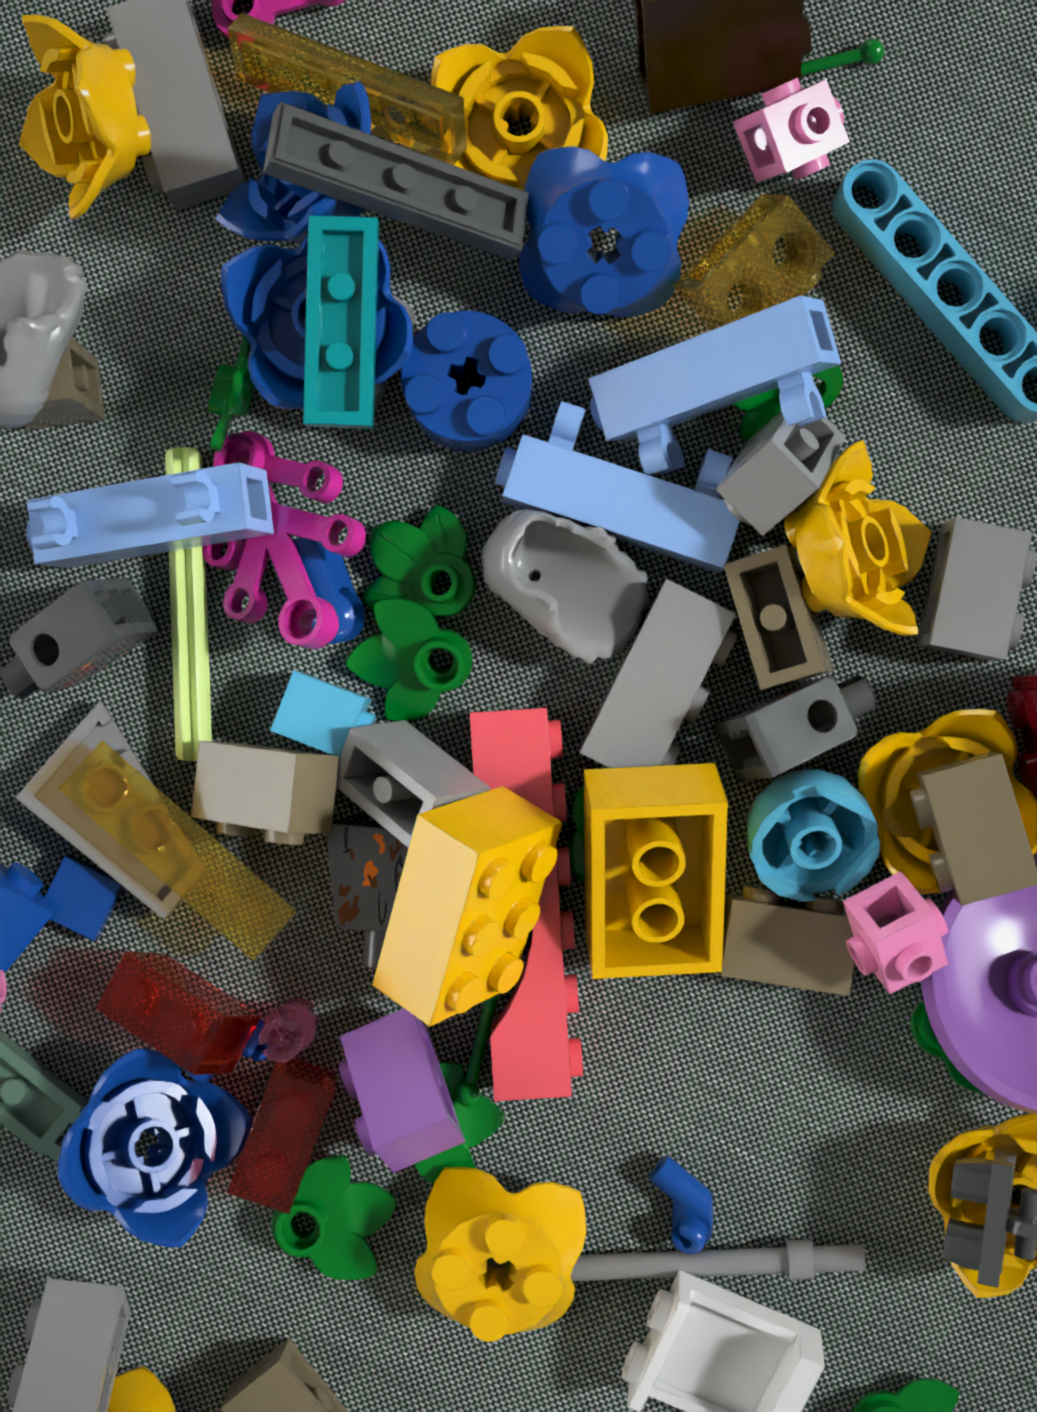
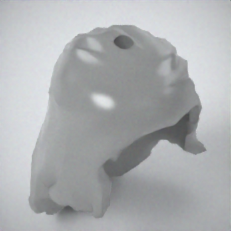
M18 250L12 253L9 258L0 259V428H20L33 421L36 414L43 408L51 392V386L61 358L80 323L84 308V295L88 287L86 281L82 278L84 272L80 264H75L71 257L49 252L33 254L30 251Z
M527 508L513 511L512 514L501 520L482 548L481 565L483 566L484 582L489 585L490 591L502 597L503 600L554 645L561 647L572 657L580 658L586 664L594 663L597 658L611 660L614 654L623 652L628 645V641L638 631L642 622V612L646 611L650 604V597L646 590L647 573L643 570H638L633 560L624 551L618 550L616 534L607 533L603 527H582L569 519L558 518L544 511H534ZM534 576L540 578L538 581L530 580Z

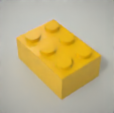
M715 763L584 769L585 938L592 979L722 972L728 801Z
M504 786L418 814L372 986L429 1027L458 1013H465L472 1006L512 989L523 971L524 964L521 958L528 935L539 919L540 906L538 902L545 879L552 871L557 860V849L555 846L563 822Z

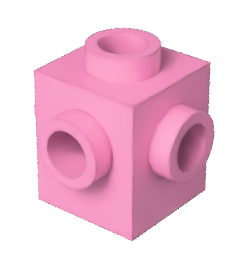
M798 77L761 94L765 107L733 121L756 183L791 171L794 180L815 173L830 165L826 153L850 142L843 125L844 115L841 105L832 95L827 80L804 89L801 88Z
M901 871L843 901L853 933V937L846 940L848 951L860 972L864 976L874 972L889 994L911 983L922 981L934 971L948 965L941 938L948 934L946 922L935 903L930 898L924 900Z

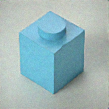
M293 670L270 731L331 755L339 756L340 758L350 728L374 725L376 715L367 712L371 698L304 672Z

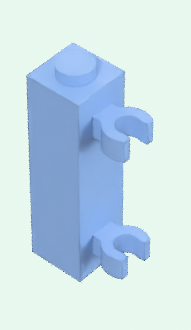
M800 295L588 378L593 393L590 408L596 425L604 432L606 441L638 439L640 462L644 473L650 476L658 472L659 475H664L685 467L682 450L672 433L671 426L778 387L780 390V406L787 426L797 423L799 426H804L826 418L824 404L813 382L812 375L840 365L841 360L824 302L821 299Z
M563 401L560 403L548 442L522 434L517 450L506 447L495 479V484L505 487L502 495L503 503L520 509L529 508L534 511H544L558 518L569 519L582 527H603L607 533L616 534L618 541L715 573H719L724 569L723 565L727 562L740 520L734 517L728 510L724 500L719 498L720 494L716 489L728 472L733 457L708 449L702 460L693 490L573 451L586 409Z
M240 462L27 500L29 521L26 527L28 544L33 551L34 564L72 568L274 534L267 471Z

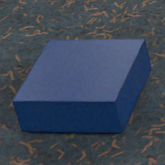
M72 855L64 856L44 897L54 911L50 920L94 941L99 938L124 887L105 871Z

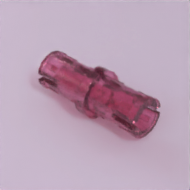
M301 997L291 998L281 1008L276 1006L270 1011L259 1036V1044L267 1043L268 1045L262 1051L267 1058L276 1062H285L294 1058L300 1049L302 1052L308 1048L315 1038L319 1019L318 1013L314 1015L311 1013L315 1008L311 1001Z

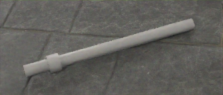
M811 1239L785 1240V1247L701 1250L696 1254L666 1251L580 1255L573 1267L571 1279L572 1281L676 1278L678 1271L681 1270L695 1277L787 1274L788 1280L815 1279L816 1272L865 1271L866 1263L863 1244L813 1246ZM489 1258L487 1261L489 1265L496 1268L510 1266L509 1260L502 1264H498L493 1258Z

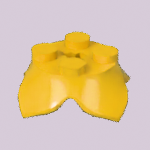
M40 14L22 15V23L25 27L30 47L36 60L41 64L40 72L51 73L55 80L51 85L36 94L30 103L18 145L44 171L57 178H66L67 182L75 184L69 194L68 213L71 219H77L88 210L102 191L117 180L129 176L135 167L137 156H145L150 152L151 134L148 123L143 115H137L133 92L136 78L134 61L131 53L126 48L112 49L106 44L94 43L81 37L57 19Z
M551 26L535 29L524 34L512 49L505 53H498L483 44H463L435 56L431 73V100L436 117L449 139V146L445 154L446 163L524 191L531 166L539 152L551 148L576 146L591 150L602 160L606 161L608 135L603 121L595 116L590 108L594 85L592 60L574 26ZM521 115L531 118V133L527 135L521 134V136L509 133V125L506 121L510 117L516 122L519 121Z
M862 439L845 448L833 461L820 487L800 504L799 509L790 512L784 518L785 532L791 545L798 551L799 561L805 574L802 580V592L807 605L812 611L821 612L828 610L837 617L865 619L882 629L898 635H917L918 627L915 614L911 606L901 599L905 592L899 588L912 581L922 567L933 532L921 523L906 507L892 500L869 499L866 497V495L871 494L875 490V487L870 484L873 477L872 463Z
M969 709L953 711L939 717L927 728L919 732H897L885 736L868 749L860 759L858 790L867 799L878 824L877 832L880 839V855L883 863L892 875L901 871L921 895L940 893L929 861V854L939 852L932 826L924 829L920 828L911 802L909 791L920 788L916 776L918 772L991 751L1002 753L1032 854L1034 855L1037 852V800L1033 793L1020 784L1013 776L1012 769L1017 756L1015 737L1005 720L996 710Z
M1027 1113L1012 1117L996 1126L986 1125L979 1129L966 1131L958 1134L938 1151L929 1169L928 1192L932 1204L943 1217L945 1235L949 1218L985 1225L987 1204L951 1197L953 1170L957 1158L993 1160L996 1150L1016 1153L1013 1186L1017 1185L1021 1192L1022 1188L1037 1190V1114ZM1011 1201L1010 1208L1019 1209L1020 1203ZM1007 1232L1002 1274H1000L998 1288L978 1284V1270L950 1263L964 1285L976 1298L1008 1295L1023 1285L1030 1270L1037 1268V1242L1034 1260L1021 1259L1014 1256L1016 1235Z
M458 1166L444 1167L436 1179L426 1202L424 1225L427 1237V1250L418 1257L414 1270L417 1289L421 1296L431 1307L449 1319L470 1328L474 1336L486 1342L497 1341L505 1334L526 1332L546 1327L561 1318L574 1300L575 1285L571 1279V1273L583 1250L586 1237L585 1206L581 1191L554 1182L532 1183L517 1193H510L502 1187L493 1175L480 1169ZM491 1257L498 1264L505 1263L509 1260L510 1266L505 1268H496L489 1265L487 1261Z

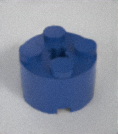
M476 311L437 314L413 338L411 357L401 370L404 397L416 423L431 440L450 450L476 452L506 440L519 429L530 407L532 371L526 346L507 324L489 314ZM468 371L476 372L482 388L471 386L467 395L459 394L456 380H454L455 377L464 378Z

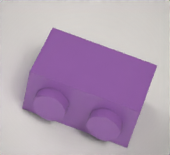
M403 1008L340 1035L346 1060L338 1064L339 1072L349 1096L352 1099L358 1097L363 1116L355 1119V1126L360 1142L368 1156L377 1154L394 1173L465 1142L429 1031L420 1019Z

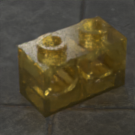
M761 194L673 287L710 330H714L792 298L804 295L820 280L822 276L820 269L835 253L789 195ZM782 236L786 242L787 252L784 261L777 267L773 260V247L778 238ZM739 282L743 292L742 302L739 308L731 313L727 304L728 293L731 287Z

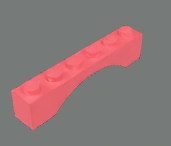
M547 708L469 713L473 774L491 787L490 790L504 786L561 822H567L565 784H552L550 761L553 758H563L561 721L548 720ZM568 847L556 848L557 860L544 882L538 902L540 915L532 929L522 974L509 1001L491 1026L490 1045L494 1101L572 1097L571 1077H583L581 1038H568L567 1013H579L577 974L564 975L563 950L575 949L573 911H560L558 886L571 885Z

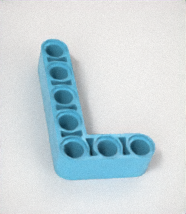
M876 159L863 160L854 165L844 177L832 203L833 216L839 226L1004 415L1012 421L1023 424L1037 421V404L1028 400L1022 390L1024 376L1037 378V332L895 169L886 162ZM858 186L871 188L879 197L880 207L877 209L862 208L852 197L851 189ZM905 233L917 239L921 246V257L909 258L902 255L895 246L894 235ZM939 281H948L958 286L963 297L962 306L953 307L941 301L937 294V283ZM981 329H992L1000 334L1004 341L1003 355L996 356L983 349L979 338Z

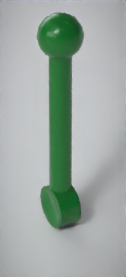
M868 39L858 49L802 62L801 76L860 61L867 65H874L883 58L884 47L877 39Z
M500 993L484 1002L465 1080L455 1090L456 1101L464 1107L475 1105L480 1098L477 1081Z

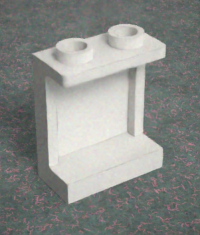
M679 1270L669 1292L662 1289L657 1292L647 1318V1327L651 1328L644 1344L636 1341L632 1344L623 1366L621 1378L629 1382L627 1408L637 1412H641L648 1396L685 1412H802L825 1367L821 1330Z

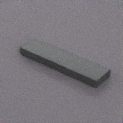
M280 102L274 111L263 169L264 174L513 260L522 251L528 192Z

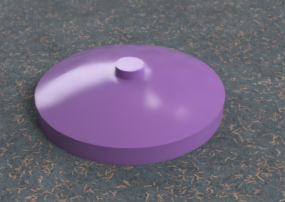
M1036 852V853L1033 855V858H1034V861H1035V864H1036V867H1037V852ZM1037 885L963 906L953 898L952 892H950L938 908L948 928V934L941 937L948 965L934 971L930 976L921 981L925 1009L931 1027L947 1057L971 1084L999 1103L1016 1110L1037 1114Z

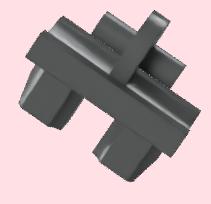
M996 1150L993 1160L957 1158L954 1164L951 1197L987 1204L985 1225L949 1218L943 1259L968 1269L978 1270V1284L998 1288L1000 1274H1002L1007 1232L1016 1235L1014 1256L1026 1260H1034L1037 1242V1190L1022 1188L1020 1208H1010L1016 1153Z

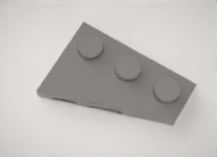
M100 700L15 797L165 920L207 872L203 862L107 708Z

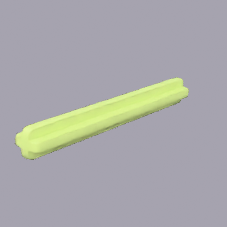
M177 447L167 450L165 454L166 475L202 469V455L200 451L190 447ZM202 546L168 552L175 753L178 760L197 761L199 740L212 741L206 561L203 558Z

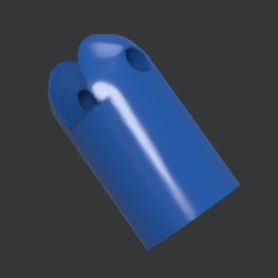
M302 537L294 539L293 541L316 596L330 602L338 616V632L335 638L328 644L352 640L359 635L364 627L366 616L364 606L355 593L342 556L328 551L320 542ZM317 616L313 620L312 631L316 625Z

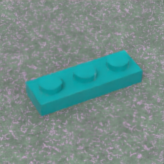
M309 215L303 424L306 427L374 429L379 257L378 218Z

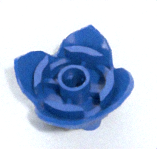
M359 81L343 85L336 92L334 106L329 103L328 105L311 93L298 90L260 94L251 135L252 151L262 171L261 178L257 180L249 178V182L239 184L229 193L227 200L215 219L229 231L246 239L292 241L302 244L308 234L309 215L359 216L363 211H368L367 209L263 173L272 116L280 102L371 135L369 98L364 85Z
M576 146L551 148L539 152L531 166L524 187V191L529 193L526 216L530 225V236L522 247L519 268L527 293L537 302L554 310L574 314L591 312L594 314L607 313L616 317H634L652 312L665 305L671 298L681 277L682 263L677 251V242L687 220L689 207L686 180L680 163L669 157L652 152L631 153L617 162L610 163L602 160L591 150ZM601 226L606 233L611 227H614L619 231L615 237L616 247L608 252H604L603 249L599 252L591 249L593 243L590 231Z
M344 216V217H361V216ZM308 234L302 244L295 249H286L271 244L251 247L230 259L221 268L224 307L233 325L248 339L251 346V353L247 364L251 381L268 403L283 409H303ZM380 240L375 385L385 382L401 369L411 357L413 348L412 321L405 307L395 300L391 294V267L386 249Z
M133 1049L122 1055L102 1073L93 1087L89 1102L82 1109L80 1116L69 1127L62 1140L57 1164L58 1181L63 1191L76 1205L89 1211L106 1210L110 1212L128 1233L139 1240L164 1247L181 1248L191 1238L204 1219L208 1206L206 1188L208 1178L213 1173L229 1166L240 1154L250 1132L253 1117L229 1091L212 1083L193 1082L185 1079L181 1075L177 1062L167 1054L150 1049ZM144 1130L158 1135V1142L149 1146V1158L145 1160L143 1155L135 1153V1143L140 1140V1133Z

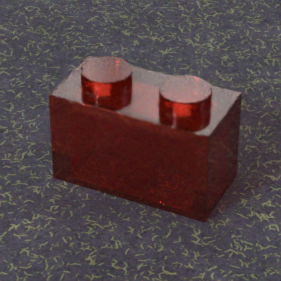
M125 951L96 1006L97 1010L193 1075L232 1073L261 1018L260 1015L164 953Z
M277 1053L254 1114L251 1128L235 1165L228 1194L286 1214L290 1213L335 1092L336 1073Z

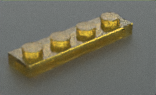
M241 13L227 28L237 79L269 93L292 90L311 93L328 105L329 103L334 106L336 92L343 85L359 81L364 85L369 98L371 133L452 165L457 162L467 149L463 97L244 13Z
M103 740L57 788L252 961L257 959L297 913L292 906Z

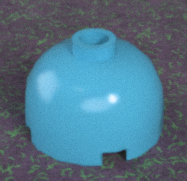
M818 769L794 770L775 778L759 793L747 816V849L760 881L777 895L801 902L816 901L813 893H822L833 888L836 895L851 890L870 873L880 854V839L877 835L878 824L864 795L843 776Z

